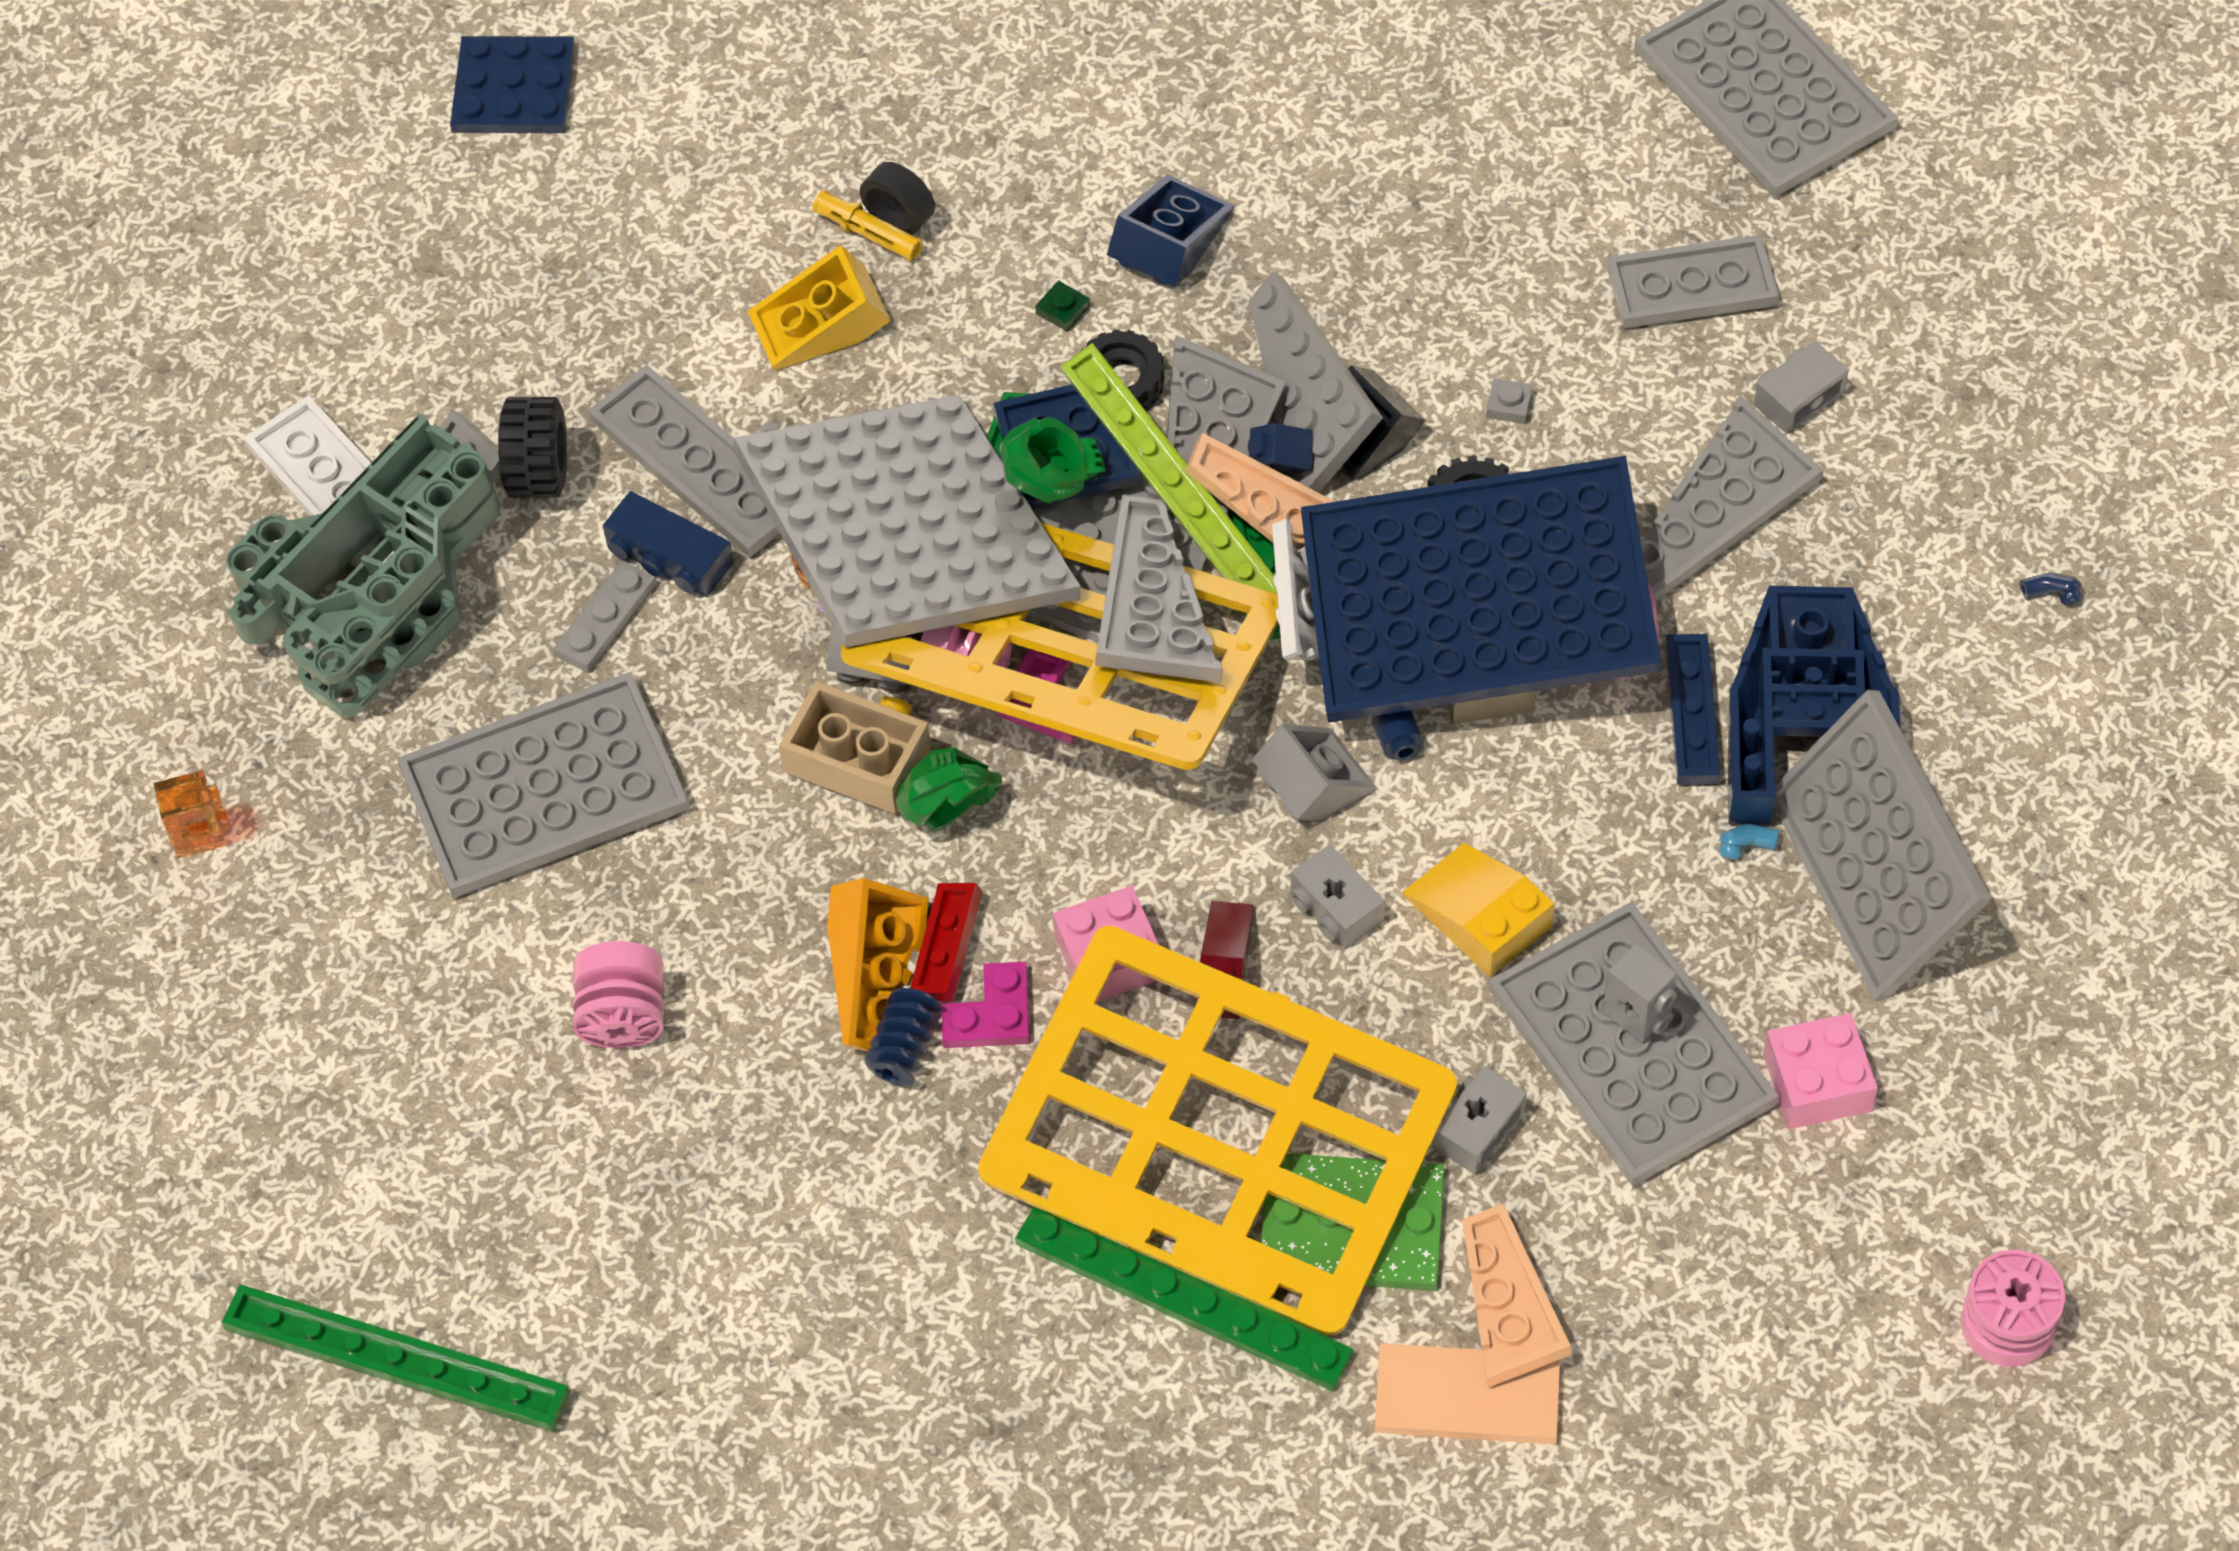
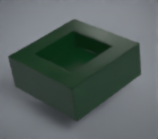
M1058 280L1035 305L1036 315L1068 332L1090 307V298Z

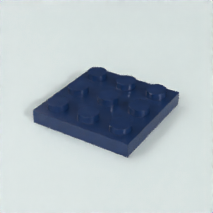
M461 36L450 119L452 133H565L575 53L574 36Z
M1072 384L993 402L994 414L1002 441L1012 429L1036 417L1038 420L1051 417L1061 421L1075 431L1079 439H1095L1096 445L1102 454L1105 472L1084 482V488L1076 495H1073V497L1051 501L1049 504L1021 491L1031 509L1141 483L1139 470Z

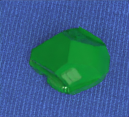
M1036 417L1015 427L1006 435L999 447L1007 482L1018 490L1049 504L1051 501L1073 497V495H1076L1084 488V482L1105 472L1102 454L1096 445L1095 439H1079L1075 431L1061 421L1051 417L1038 420Z
M955 747L932 750L913 767L901 783L896 797V805L902 818L906 821H911L919 827L927 826L933 832H938L963 815L971 805L980 806L987 804L990 798H993L996 792L999 791L1002 785V775L997 772L988 771V765Z

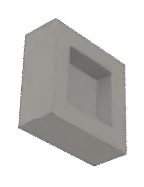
M1493 378L1486 418L1526 424L1533 384Z

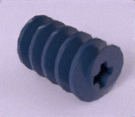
M899 988L891 992L888 997V1005L882 1012V1020L876 1027L877 1034L870 1042L871 1049L868 1050L864 1057L866 1066L875 1076L900 1087H911L915 1081L914 1076L909 1072H917L920 1068V1062L916 1058L923 1057L926 1053V1048L922 1043H928L931 1040L932 1035L928 1029L934 1028L937 1025V1017L933 1013L942 1011L940 1003L931 995L917 989Z

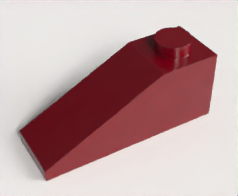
M1211 900L1200 963L1242 981L1245 980L1254 904ZM1224 1009L1221 1018L1240 1019V1016Z

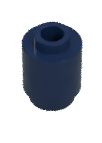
M1412 710L1372 717V725L1383 753L1387 758L1405 761L1414 757L1422 747L1423 738Z

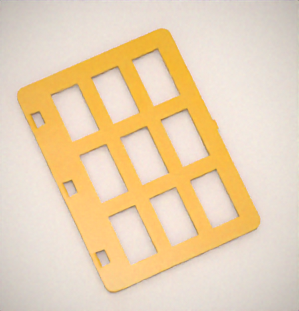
M1041 523L1062 557L1110 571L1114 544ZM1183 566L1185 573L1190 576L1197 598L1248 613L1236 635L1204 626L1207 635L1211 636L1213 653L1223 656L1220 663L1222 667L1221 683L1096 666L1095 660L1098 644L1024 622L1023 620L1029 610L955 625L982 634L969 656L900 636L847 648L842 643L840 657L844 663L859 669L1179 769L1191 770L1201 765L1279 624L1276 617L1278 595ZM1080 588L1079 599L1053 605L1102 619L1106 595ZM1010 642L1090 668L1078 689L1075 690L997 666L996 663ZM891 660L910 666V668L905 670L887 663ZM1116 676H1120L1199 702L1187 723L1184 724L1104 699ZM1013 698L1032 704V707L1027 708L1009 701ZM1135 736L1154 742L1155 747L1133 741L1132 739Z
M1104 926L1094 933L979 1161L978 1173L981 1181L993 1189L1324 1335H1336L1342 1332L1348 1324L1455 1095L1457 1079L1455 1074L1447 1067L1289 1001L1290 997L1276 991L1273 993L1118 927ZM1116 963L1199 998L1179 1040L1096 1005ZM1224 1009L1308 1045L1288 1087L1204 1052ZM1083 1030L1165 1065L1145 1108L1062 1073ZM1334 1056L1419 1092L1399 1135L1314 1099ZM1191 1077L1275 1113L1255 1156L1171 1120ZM1048 1098L1132 1134L1111 1177L1027 1141ZM1301 1124L1386 1161L1367 1204L1281 1168ZM1158 1145L1242 1182L1222 1225L1137 1189ZM1029 1177L1052 1186L1048 1193V1198L1023 1188ZM1268 1193L1354 1230L1334 1274H1330L1247 1237ZM1153 1231L1176 1241L1172 1253L1147 1243ZM1279 1286L1302 1296L1298 1309L1272 1298Z

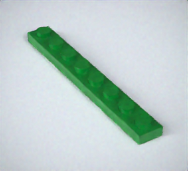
M1034 1206L1015 1237V1244L1023 1249L1329 1391L1334 1392L1353 1356V1348Z
M239 1284L221 1322L227 1331L554 1432L570 1395L568 1385Z

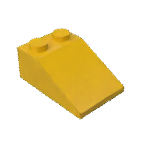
M839 245L748 310V314L771 366L775 370L858 344L890 322L865 265L842 245Z
M1466 843L1461 844L1402 892V895L1489 977H1492L1552 928L1555 903L1525 875Z

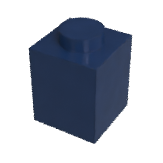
M1279 423L1250 428V438L1248 441L1249 457L1283 475L1311 471L1313 431Z

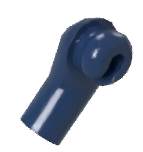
M2047 572L2021 579L2019 582L2020 590L2025 599L2059 592L2061 603L2068 605L2079 602L2083 598L2080 590L2082 584L2073 576Z

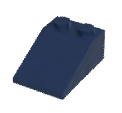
M1167 174L1117 215L1107 256L1118 260L1126 268L1137 269L1152 276L1160 284L1176 287L1192 272L1233 212L1235 205Z

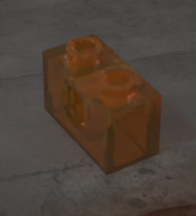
M204 770L154 782L160 816L178 859L227 846L224 831L231 829L225 805L222 804L217 784L209 785Z

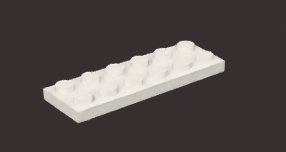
M309 395L243 438L248 450L309 516L322 514L371 464ZM377 533L350 562L357 567L361 563L360 558L363 555L368 556L384 537ZM394 551L383 561V563L394 553Z

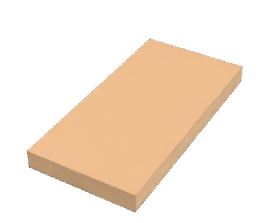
M1380 1343L1374 1433L1556 1445L1560 1360L1488 1388L1482 1350Z

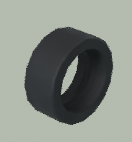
M882 162L860 185L859 194L862 203L871 215L890 223L912 236L934 214L935 201L932 193L914 172L903 165L894 162Z

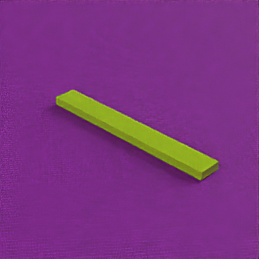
M1091 343L1062 364L1060 368L1063 374L1156 494L1163 500L1164 504L1222 578L1277 594L1272 572L1208 490L1184 472L1187 463L1095 345Z

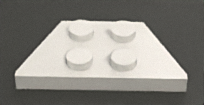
M1287 519L1272 524L1276 569L1273 581L1278 595L1276 617L1280 625L1282 658L1285 660H1319L1305 547L1298 550L1295 548L1291 537L1293 526Z

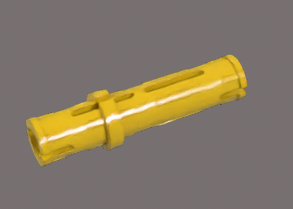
M825 189L820 191L814 200L813 212L819 213L840 224L841 230L847 233L853 231L906 258L910 262L915 260L922 250V239L916 238L890 223L864 211L863 206L857 202L850 204Z

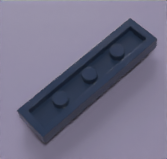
M1708 633L1666 634L1665 648L1676 784H1719L1720 769Z

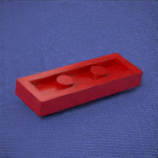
M938 883L910 988L921 990L931 995L938 1002H954L983 892L977 883Z

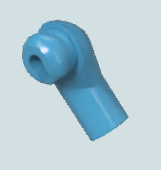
M1753 824L1740 825L1721 834L1719 841H1721L1719 854L1725 858L1738 859L1741 856L1742 846L1747 845L1775 850L1779 830Z

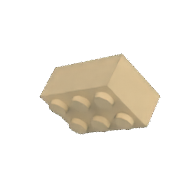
M815 681L779 744L784 773L895 815L898 811L896 797L901 783L913 767L928 755L932 749L928 722Z

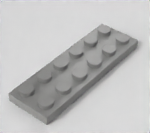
M645 365L588 410L589 420L749 558L780 534L734 453V438L648 365Z

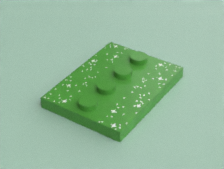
M1287 1153L1281 1168L1367 1204L1386 1161ZM1422 1163L1365 1286L1437 1291L1445 1164ZM1268 1193L1264 1202L1261 1243L1330 1274H1334L1354 1230Z

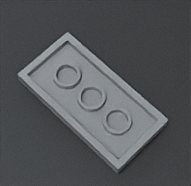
M1761 234L1607 257L1606 268L1623 329L1778 306L1779 295Z

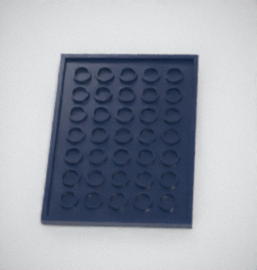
M1626 456L1300 507L1328 723L1662 672Z

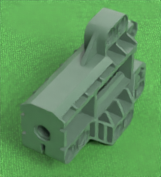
M418 414L322 514L288 520L280 515H269L259 520L230 550L226 559L229 571L237 588L240 590L233 598L235 603L231 610L228 609L229 616L239 637L248 644L263 643L281 626L286 630L283 637L284 647L289 658L298 665L297 674L303 689L343 717H352L361 713L403 668H412L422 663L462 621L455 561L497 518L501 508L484 458L477 451L466 444L461 445L457 438L436 424L431 425L427 418ZM377 533L384 537L368 556L363 555L360 558L361 563L344 581L339 580L336 583L337 588L330 596L315 600L316 596ZM394 551V553L383 563V561ZM370 576V578L362 586H360ZM437 612L436 614H434V615H432V616H428V615L431 614V613ZM300 640L305 643L310 640L314 649L310 650L304 645L297 647L296 644ZM410 641L407 644L400 645L403 642ZM381 659L386 662L385 668L380 673L369 674L365 672L366 665L372 660ZM354 688L359 691L356 699L350 703H340L337 701L338 695L345 689Z

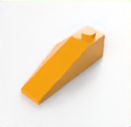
M866 878L831 886L827 929L844 1046L868 1052L871 1049L870 1042L877 1034L876 1027L882 1020V1012L888 1005L889 995L892 991L899 989L900 984L908 985L912 972L907 969V965L912 952H918L921 949L927 924L928 897Z

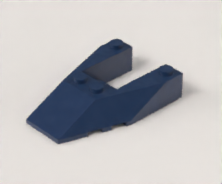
M1769 585L1755 621L1752 635L1747 648H1745L1740 667L1729 692L1728 824L1771 825L1775 803L1773 735L1822 737L1867 690L1880 691L1901 730L1899 692L1896 687H1893L1889 679L1885 660L1881 651H1877L1870 635L1871 628L1853 587Z

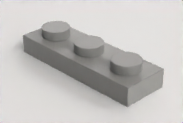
M621 560L554 646V656L589 673L657 585L655 576Z

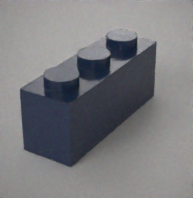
M632 491L628 492L602 525L606 544L611 553L620 559L628 557L640 563L651 575H664L673 580L681 590L687 593H694L695 591L707 598L734 564L731 542Z

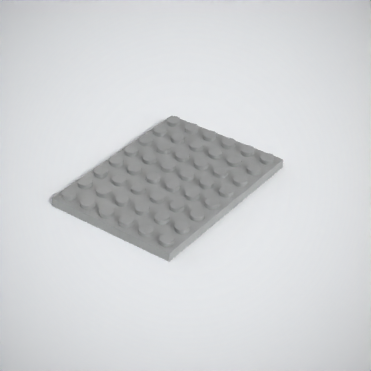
M960 395L945 396L914 404L908 403L899 407L867 411L862 414L830 418L825 421L793 425L788 428L756 432L751 435L734 438V453L845 648L1077 600L1080 597L1078 581L1021 491L1007 482L1002 461Z

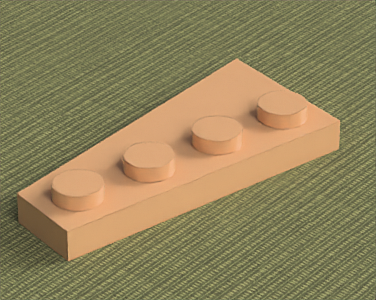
M1204 433L1197 439L1184 471L1272 543V524L1287 519L1293 526L1291 537L1292 543L1297 550L1305 547L1300 507L1335 502Z
M1504 1204L1462 1219L1488 1388L1572 1355L1571 1345Z

